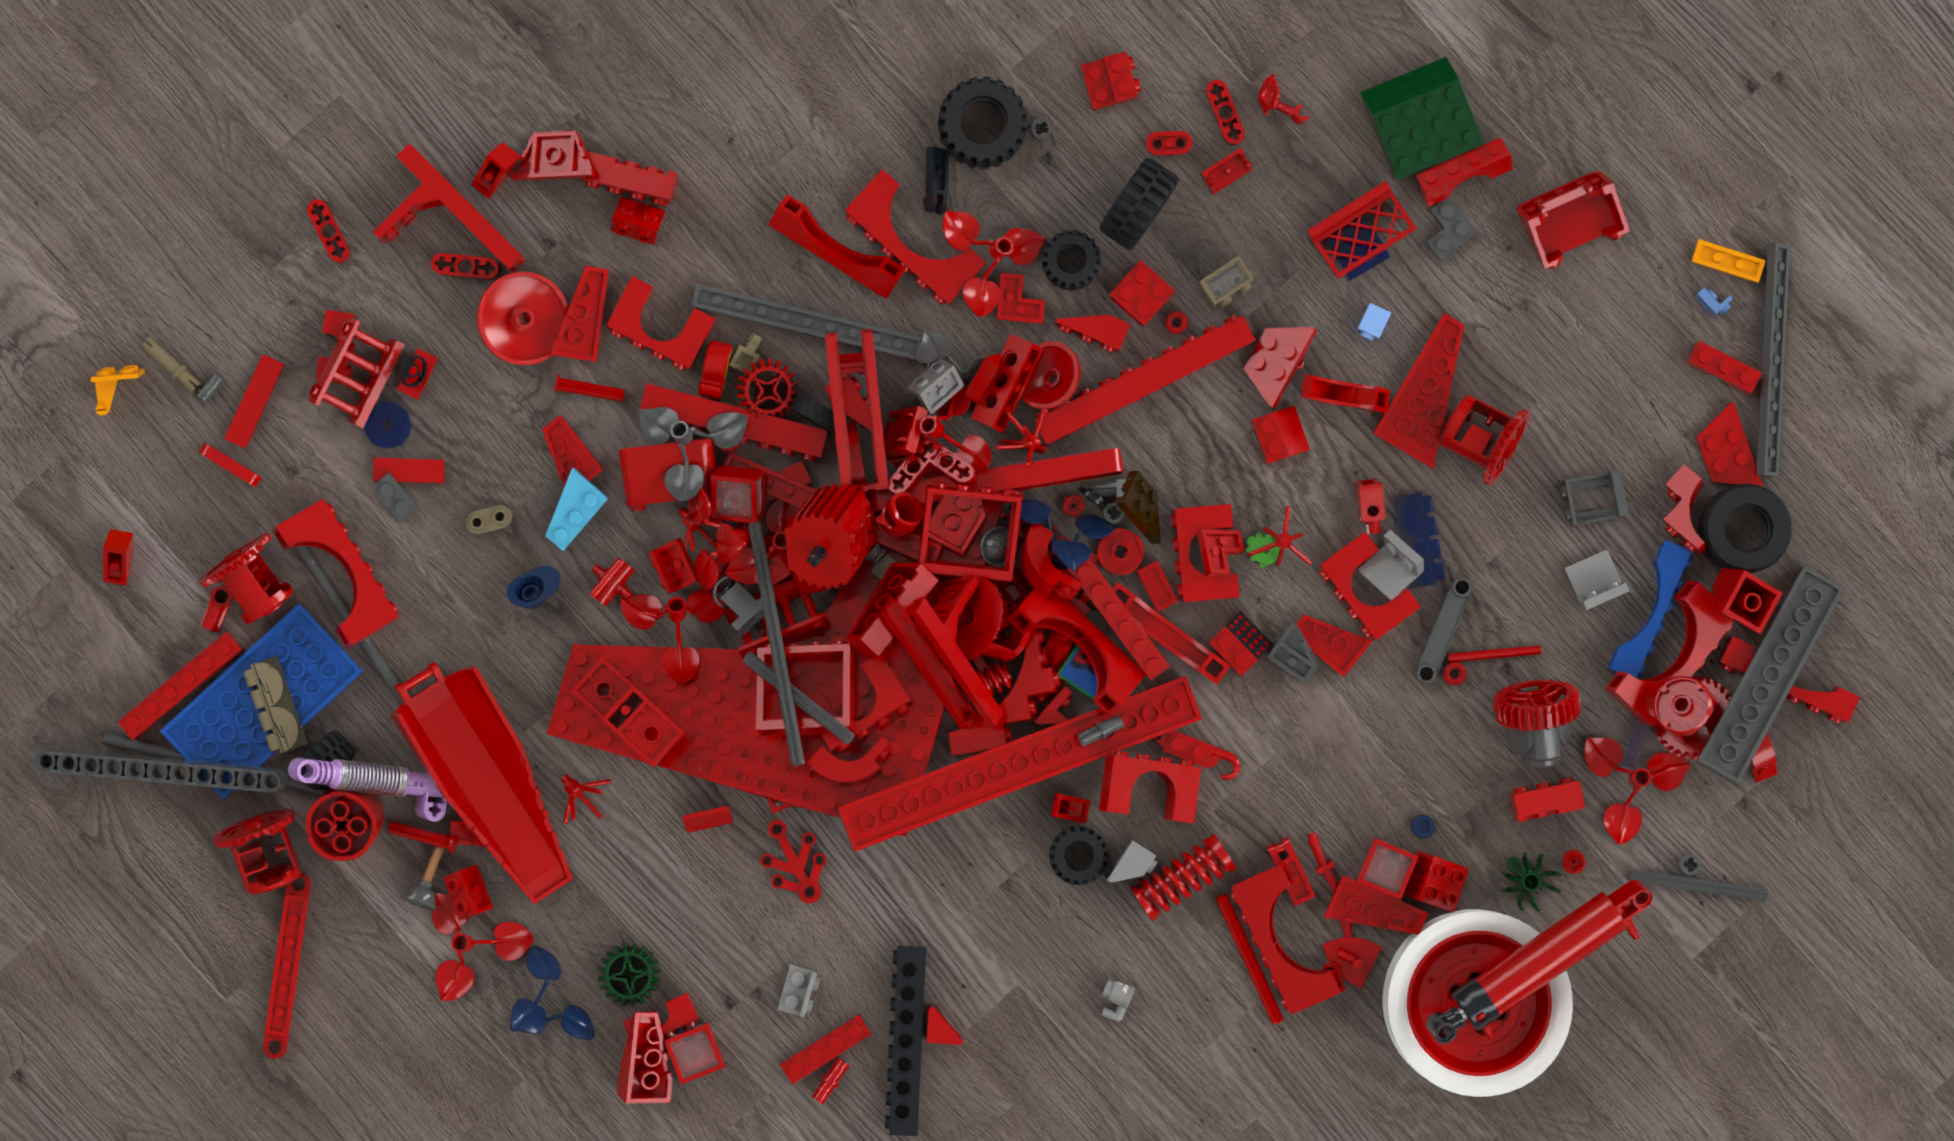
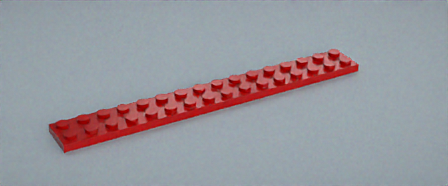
M1185 675L1128 697L1110 716L1101 708L1095 709L837 807L853 852L1100 759L1105 757L1106 754H1113L1115 751H1121L1202 720ZM1117 714L1121 717L1124 728L1107 735L1106 739L1100 738L1086 746L1080 744L1078 740L1079 733L1095 726L1096 722L1101 723Z

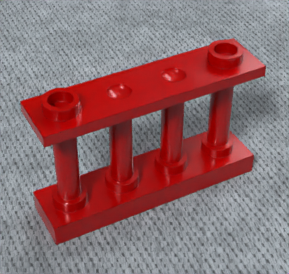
M349 318L341 327V336L317 384H314L309 391L310 398L308 402L319 406L321 400L348 413L350 417L348 422L363 428L405 344L391 338L388 342L384 343L357 329L360 321ZM354 337L379 350L382 355L378 363L374 364L347 350L352 338ZM342 358L369 371L371 377L368 383L363 385L336 371ZM333 379L359 392L361 397L357 405H351L326 392L331 380Z
M793 578L773 586L776 607L780 606L788 626L781 630L784 647L831 628L826 613L818 614L811 593L799 590ZM760 592L751 595L756 601L761 598ZM802 597L810 618L796 623L789 602ZM722 608L731 626L739 617L731 609ZM765 616L760 620L766 634L765 637L753 641L749 631L742 636L744 645L738 647L742 659L748 652H752L757 656V648H764L765 645L769 644Z

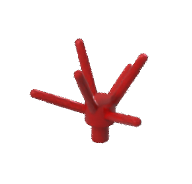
M1042 408L1034 434H1031L1026 426L1022 427L1010 412H1006V416L1024 437L1022 440L1000 439L999 442L1001 444L1009 445H997L995 447L996 450H1028L1026 466L1030 465L1034 452H1038L1041 455L1044 454L1047 448L1041 444L1038 434L1046 409Z
M1286 506L1283 533L1277 534L1271 529L1263 527V531L1276 538V540L1271 544L1249 552L1250 556L1278 547L1280 549L1276 565L1280 566L1284 550L1289 548L1308 565L1312 564L1304 554L1292 545V541L1303 537L1304 533L1301 532L1292 536L1288 534L1290 506Z
M681 508L678 514L683 518L682 522L687 527L684 539L686 550L688 545H690L691 551L695 550L693 531L696 530L717 550L718 545L701 525L697 526L692 522L686 508ZM712 514L708 518L710 522L722 524L720 520L712 519Z
M568 774L564 775L561 781L565 785V791L569 797L563 823H568L570 813L571 819L573 821L576 819L574 799L580 798L601 819L603 817L602 814L583 793L588 791L602 795L604 793L603 790L592 787L609 784L611 780L606 779L581 784L577 779L572 780Z

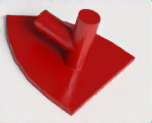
M1357 937L1336 938L1323 943L1328 961L1332 963L1337 962L1342 966L1343 979L1362 989L1382 946Z

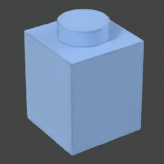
M1370 303L1357 327V331L1361 332L1359 336L1369 341H1372L1373 338L1378 340L1391 312Z

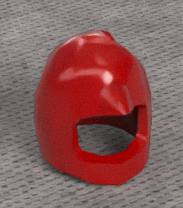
M900 492L891 497L875 521L887 534L902 537L912 533L919 526L924 517V508L920 501L912 494Z

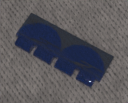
M1422 492L1395 496L1394 501L1400 538L1424 559V572L1408 585L1409 589L1436 585V580L1444 579L1445 574L1443 562L1433 564V559L1442 558L1439 539L1429 540V536L1438 535L1435 516H1425V513L1434 512L1432 495L1422 497Z

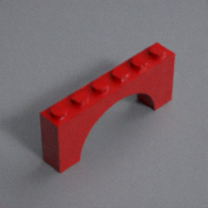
M882 169L845 209V213L848 215L846 220L854 227L859 225L865 230L863 235L872 243L876 240L882 246L880 250L887 257L891 258L894 256L899 261L898 264L906 268L904 271L906 274L911 272L917 277L914 281L925 290L928 287L934 293L932 297L940 305L946 303L950 306L962 292L964 284L969 279L976 277L986 266V262L970 247L956 257L943 260L925 258L908 249L897 237L890 219L891 203L894 195L900 188V184Z
M322 499L275 526L272 532L284 551L299 546L319 548L335 557L345 568L353 587V605L348 618L335 631L346 648L350 649L394 623L399 617L397 615L398 609L392 601H388L383 585L379 581L376 582L372 576L373 570L369 563L364 562L360 557L361 552L355 542L351 543L347 536L348 531L342 522L339 523L334 515L336 513L330 503L326 504L325 500Z
M1688 580L1675 597L1685 615L1686 637L1682 650L1674 663L1663 673L1649 679H1637L1629 673L1618 671L1605 687V690L1643 725L1653 727L1658 724L1653 712L1654 697L1658 689L1672 678L1680 676L1692 677L1696 670H1699L1704 665L1705 659L1710 652L1718 647L1723 635L1728 633L1733 627L1735 620L1720 611L1714 595L1700 582Z
M1033 587L1006 619L1022 635L1032 629L1046 628L1057 631L1072 640L1085 653L1096 675L1097 689L1092 701L1108 716L1125 702L1146 675L1138 665L1067 598L1059 596L1054 591H1051L1047 597Z
M1286 861L1235 883L1231 886V896L1242 910L1241 917L1243 922L1249 925L1252 931L1251 938L1255 946H1259L1262 952L1261 959L1266 968L1269 967L1271 971L1272 983L1276 989H1279L1282 995L1281 1001L1284 1008L1289 1010L1292 1015L1338 995L1346 988L1336 967L1329 970H1313L1303 967L1286 954L1276 937L1273 922L1276 902L1281 893L1295 883Z

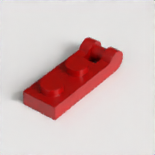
M1286 837L1281 839V843L1271 844L1266 848L1274 865L1286 861L1295 880V883L1287 887L1286 890L1293 905L1297 906L1316 897L1290 840ZM1286 851L1289 857L1280 860L1278 854Z

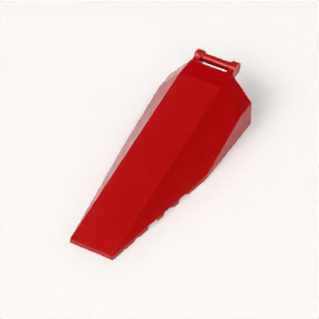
M433 661L422 672L404 683L399 682L394 686L396 693L403 702L390 716L445 800L532 904H536L573 880L563 851L559 846L557 835L553 831L549 814L542 802L541 793L536 786L524 748L477 667L468 666L443 676L439 667ZM434 676L436 682L415 695L409 696L407 691Z

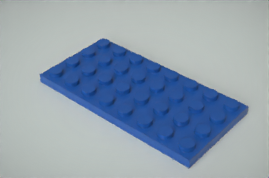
M299 603L161 729L160 732L186 760L261 767L278 750L270 752L265 736L274 732L273 730L263 732L257 714L266 711V709L256 710L250 694L251 691L259 689L258 685L248 688L243 674L244 671L252 669L251 664L278 656L302 728L357 679L363 671ZM203 769V777L208 780L210 777L209 772ZM226 771L225 778L231 782L232 775L229 771ZM212 787L223 800L236 790Z

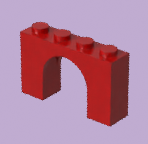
M632 276L606 325L611 329L609 334L621 340L623 336L629 338L631 345L640 350H643L644 347L652 350L651 355L662 361L665 357L672 360V366L681 371H684L685 368L691 370L716 323V319L694 308L683 331L676 338L669 341H657L650 338L643 331L641 316L654 288Z
M1231 504L1174 509V514H1170L1171 528H1176V537L1172 538L1173 551H1178L1179 560L1174 561L1175 574L1180 575L1181 584H1177L1178 598H1182V603L1239 598L1238 574H1229L1226 577H1206V575L1198 572L1193 567L1189 559V546L1198 531L1201 529L1233 528Z
M1364 532L1320 564L1321 570L1319 574L1326 583L1329 581L1335 588L1333 593L1340 602L1344 600L1349 606L1346 610L1354 621L1358 619L1363 625L1360 629L1366 638L1370 639L1372 637L1376 641L1421 608V606L1408 588L1404 589L1392 601L1389 600L1381 606L1365 605L1355 597L1351 587V579L1355 569L1379 551L1368 534Z
M882 654L873 656L861 664V667L875 688L876 703L868 716L854 721L853 734L855 735L854 739L857 738V740H861L869 735V729L875 725L878 728L890 721L888 717L894 713L900 715L910 708L908 704L912 702ZM821 691L809 697L831 716L839 717ZM833 733L820 734L832 753L835 751L840 753L850 746Z
M1115 751L1114 755L1106 754L1099 802L1100 811L1129 815L1131 793L1135 781L1143 773L1154 771L1163 778L1167 787L1164 819L1194 823L1201 767H1194V762L1180 760V764H1173L1171 758L1158 757V761H1151L1150 755L1137 754L1136 758L1128 757V752Z

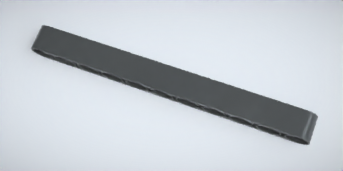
M56 748L41 751L35 757L37 769L50 773L269 793L284 788L288 782L286 773L277 768ZM47 755L52 759L51 766L46 762ZM69 757L73 758L75 763L74 767H71L69 765ZM91 759H94L97 763L96 770L91 767ZM114 761L119 764L118 772L113 768ZM136 763H139L142 767L141 774L135 769ZM158 765L164 768L163 776L158 772ZM181 767H184L187 771L186 778L180 774ZM203 769L209 772L210 777L208 780L203 777ZM226 771H229L232 775L231 782L225 778ZM249 773L255 777L254 784L248 781ZM271 775L277 778V786L271 783Z

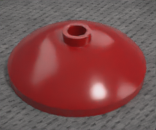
M1048 341L1037 345L1043 349V352L1021 396L1028 405L1040 410L1042 408L1046 410L1054 409L1064 404L1075 392L1081 374L1080 363L1075 352L1063 343Z

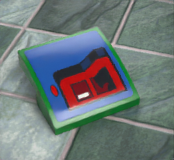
M1075 645L1058 673L1060 678L1093 699L1097 689L1096 675L1085 653Z

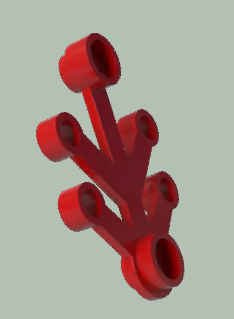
M774 820L768 825V833L771 837L777 838L789 863L776 859L771 854H764L760 859V863L765 868L773 867L795 874L799 883L785 880L782 875L777 874L772 877L771 885L776 889L784 888L797 892L803 902L814 903L821 896V887L817 882L822 867L827 862V858L823 853L814 855V866L808 879L804 868L811 847L816 842V836L812 832H807L802 836L803 844L797 858L785 835L787 831L786 824L781 820ZM777 824L782 827V831L779 834L773 831V827ZM806 835L813 836L811 844L805 842ZM819 855L824 858V863L821 865L815 862V858ZM765 856H769L772 859L770 865L763 863ZM776 877L782 879L783 883L781 886L774 884ZM812 887L814 894L807 896L805 893L806 888Z

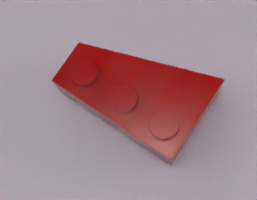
M1573 777L1559 779L1560 784L1550 785L1549 781L1536 784V789L1528 790L1527 786L1514 788V793L1508 794L1513 821L1524 822L1529 819L1584 809L1585 803L1580 780L1574 781Z

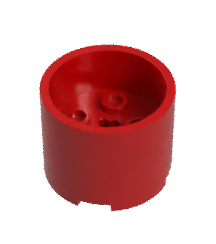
M328 788L311 806L306 817L307 839L312 848L322 857L332 861H348L362 856L378 838L384 826V808L379 797L372 793ZM345 820L347 822L346 826L340 827L339 824Z

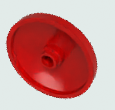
M532 272L510 273L495 280L482 294L476 312L477 330L485 347L498 359L520 366L537 364L551 357L549 354L567 312L568 305L560 289L546 277Z

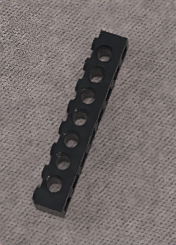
M898 945V950H893V964H897V974H892V988H896V997H891L890 1011H895V1021H890L889 1035H894V1043L889 1044L888 1058L893 1059L892 1068H888L887 1082H892L891 1091L886 1093V1105L891 1107L890 1115H885V1129H889V1135L918 1136L926 946ZM906 963L913 964L916 968L914 975H904L902 972L903 965ZM904 987H911L914 990L915 995L912 999L906 1000L901 996V990ZM909 1010L913 1013L914 1018L910 1023L901 1021L900 1014L902 1011ZM902 1034H909L912 1037V1044L910 1046L904 1047L899 1043V1037ZM906 1057L911 1061V1067L908 1070H901L898 1067V1060L900 1058ZM901 1081L908 1082L910 1085L909 1092L905 1094L899 1093L896 1088L897 1084ZM906 1105L909 1109V1114L906 1117H899L895 1112L897 1106Z

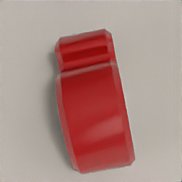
M717 340L710 341L698 389L700 396L716 400L722 397L728 364L733 353L732 344Z

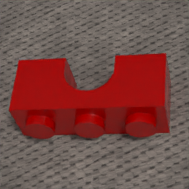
M326 310L322 333L334 336L339 340L341 336L340 330L344 322L348 321L349 318L356 319L357 316L351 313ZM352 338L347 350L355 354L356 343H353ZM318 356L316 380H319L330 357ZM342 358L336 371L351 378L352 366H349V361ZM332 379L331 382H330V383L341 384V383H339V382H337V381H335V380H333V379Z
M1701 341L1694 344L1685 362L1686 365L1703 374H1710L1727 383V386L1746 396L1752 394L1762 372Z
M689 992L666 1002L669 1018L666 1023L660 1024L663 1040L675 1035L674 1030L679 1027H683L686 1030L697 1025L695 1020L700 1017ZM632 1018L622 1022L627 1034H629Z

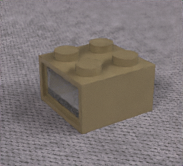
M1237 256L1199 281L1198 287L1213 309L1217 306L1219 309H1222L1232 302L1233 299L1231 297L1235 294H1238L1240 297L1248 292L1252 287L1251 284L1254 278L1241 258Z

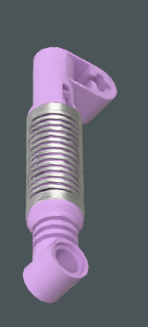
M300 757L293 759L288 766L289 776L293 780L303 783L326 784L335 790L403 797L406 794L416 795L415 812L421 819L433 822L439 821L446 812L447 801L428 773L409 771L408 768L403 766H388L360 761L353 762L342 759H334L332 762ZM305 765L306 773L302 776L301 768ZM428 796L436 797L435 802L428 801Z

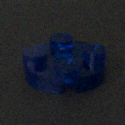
M381 402L374 406L364 425V431L369 440L374 445L384 449H393L403 445L410 436L412 422L408 412L393 402ZM387 419H391V423L394 424V428H391L389 432H385V428L382 427V422L385 423Z

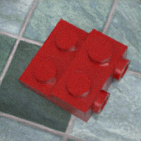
M1126 51L1081 65L1093 111L1138 99V92H1141L1138 78L1133 79L1131 70L1135 69L1132 56L1127 57Z

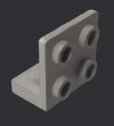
M1389 530L1384 535V546L1359 568V574L1392 601L1424 572V559L1394 532Z
M1607 550L1565 568V572L1583 611L1629 592L1627 584L1622 583Z

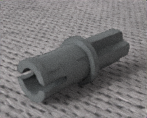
M1117 714L1101 723L1096 722L1095 726L1079 733L1078 740L1082 746H1086L1100 738L1106 739L1107 735L1124 728L1123 721Z

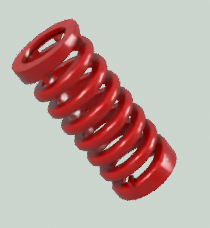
M1214 833L1211 837L1203 839L1204 850L1198 845L1192 846L1194 858L1188 852L1181 854L1184 865L1178 859L1173 858L1171 860V867L1174 873L1168 866L1162 865L1160 872L1163 879L1156 872H1151L1149 877L1152 885L1142 878L1139 880L1140 888L1138 885L1129 886L1152 922L1158 919L1161 913L1158 907H1156L1154 900L1164 912H1169L1171 909L1165 894L1176 906L1181 904V899L1175 886L1186 899L1191 898L1192 893L1185 879L1196 892L1202 891V885L1195 871L1207 885H1211L1213 879L1206 865L1219 879L1223 877V871L1232 872L1236 869L1227 851ZM1216 857H1217V858L1220 860V862L1222 863V865H1223L1222 867H1220V865H1219V863H1218Z

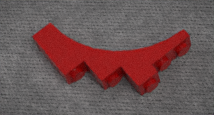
M1042 628L1030 631L1024 662L1018 679L1008 696L999 705L1003 715L997 725L984 727L981 722L979 728L972 724L970 728L949 732L950 749L953 757L958 758L979 754L1013 741L1012 730L1007 725L1035 721L1034 714H1037V707L1035 701H1032L1031 698L1058 693V687L1061 686L1059 673H1055V670L1051 667L1045 668V665H1048V657L1046 651H1042L1041 642L1045 641Z

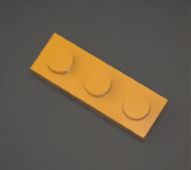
M1700 239L1697 240L1691 263L1754 283H1759L1766 261Z

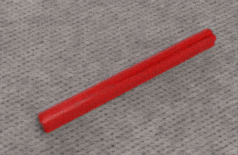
M1222 894L1216 898L1219 909L1273 1025L1283 1021V1016L1227 894Z

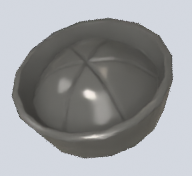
M993 527L980 540V554L990 566L1004 567L1008 535L1007 528Z

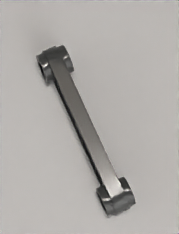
M1465 577L1456 578L1451 583L1416 667L1415 678L1421 684H1430L1435 680L1472 592V583ZM1459 581H1463L1467 585V591L1464 594H1459L1456 591L1455 586ZM1424 667L1429 668L1432 673L1431 678L1427 681L1420 677V670Z

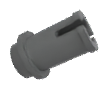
M212 373L202 388L197 389L196 395L205 403H208L209 400H213L211 397L224 381Z

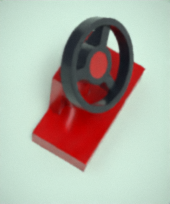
M417 348L414 355L408 356L401 364L398 376L400 383L396 390L419 400L439 358Z

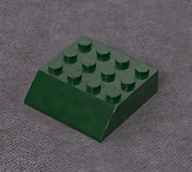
M1447 57L1360 92L1392 176L1396 180H1400L1484 144L1460 80Z

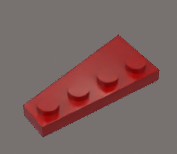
M584 267L549 354L550 356L590 362L597 361L609 269Z

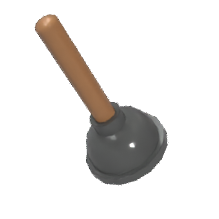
M435 846L423 878L419 880L418 884L409 886L405 893H401L400 898L426 910H436L435 894L431 890L433 885L431 881L444 848Z

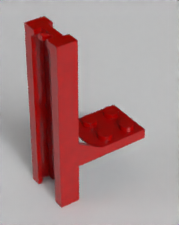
M410 143L396 156L422 184L372 232L384 244L388 241L390 243L393 242L400 235L398 231L404 225L409 226L416 219L415 214L418 211L445 205L512 273L516 272L526 262L525 258Z
M872 329L860 330L863 352L839 354L837 332L825 333L841 485H847L848 489L852 486L856 490H863L864 492H867L868 489H889ZM854 373L865 374L876 473V482L853 484L842 377Z
M976 576L939 578L927 599H915L916 607L911 608L909 611L914 618L913 621L899 600H889L881 612L882 617L959 728H970L972 724L979 728L981 722L984 727H993L997 725L1003 715V711L955 642L959 614L963 611L964 606L980 583ZM924 634L926 635L932 646L935 648V650L937 651V653L939 654L945 665L948 667V669L950 670L956 681L959 683V685L961 686L967 697L970 699V701L972 702V704L974 705L979 714L975 713L967 699L964 697L956 683L953 681L945 667L942 665L934 651L931 649V647L925 640Z

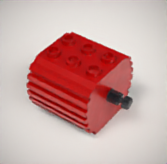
M833 484L830 488L829 485H824L821 490L819 487L811 497L805 500L786 525L785 538L788 570L794 571L798 575V580L801 582L807 581L809 586L815 584L819 589H822L823 586L826 589H831L833 585L834 588H839L842 583L844 586L851 580L876 542V534L872 530L874 512L871 511L870 501L865 497L863 491L860 490L858 493L855 487L851 486L848 489L845 484H842L840 487H838V484Z

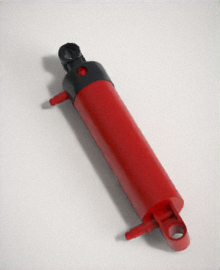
M1639 880L1627 882L1608 896L1603 892L1599 893L1485 972L1453 991L1451 997L1458 1009L1453 1005L1445 1013L1436 1012L1432 1014L1426 1022L1427 1030L1439 1043L1447 1044L1455 1039L1457 1030L1467 1026L1465 1022L1467 1020L1476 1032L1482 1030L1489 1039L1493 1038L1495 1034L1490 1023L1620 933L1627 930L1629 936L1633 940H1637L1639 934L1633 924L1632 917L1651 904L1653 900L1652 893Z

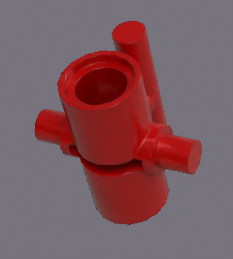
M619 557L609 569H603L598 564L595 565L592 572L597 575L599 581L589 594L605 607L608 606L616 594L629 599L633 592L627 588L625 583L636 570Z

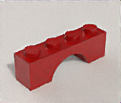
M1500 137L1416 174L1418 190L1426 205L1430 207L1448 199L1455 187L1468 178L1485 175L1493 179L1513 170L1511 154Z

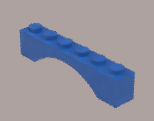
M1668 540L1662 541L1653 561L1657 577V593L1652 613L1645 625L1635 636L1626 643L1616 647L1607 667L1608 670L1615 673L1618 671L1626 672L1635 678L1642 676L1646 667L1643 664L1646 655L1650 656L1655 647V643L1652 641L1655 635H1659L1663 629L1665 622L1662 621L1665 612L1669 613L1673 606L1674 600L1671 599L1674 591L1678 592L1683 583V579L1680 578L1683 570H1688L1692 562L1691 552L1686 548Z

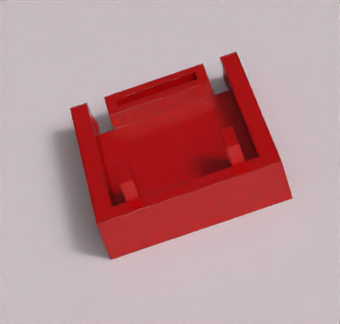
M915 406L890 411L888 417L897 421H887L884 430L886 459L915 454L922 432L920 430V422L926 417L928 410Z

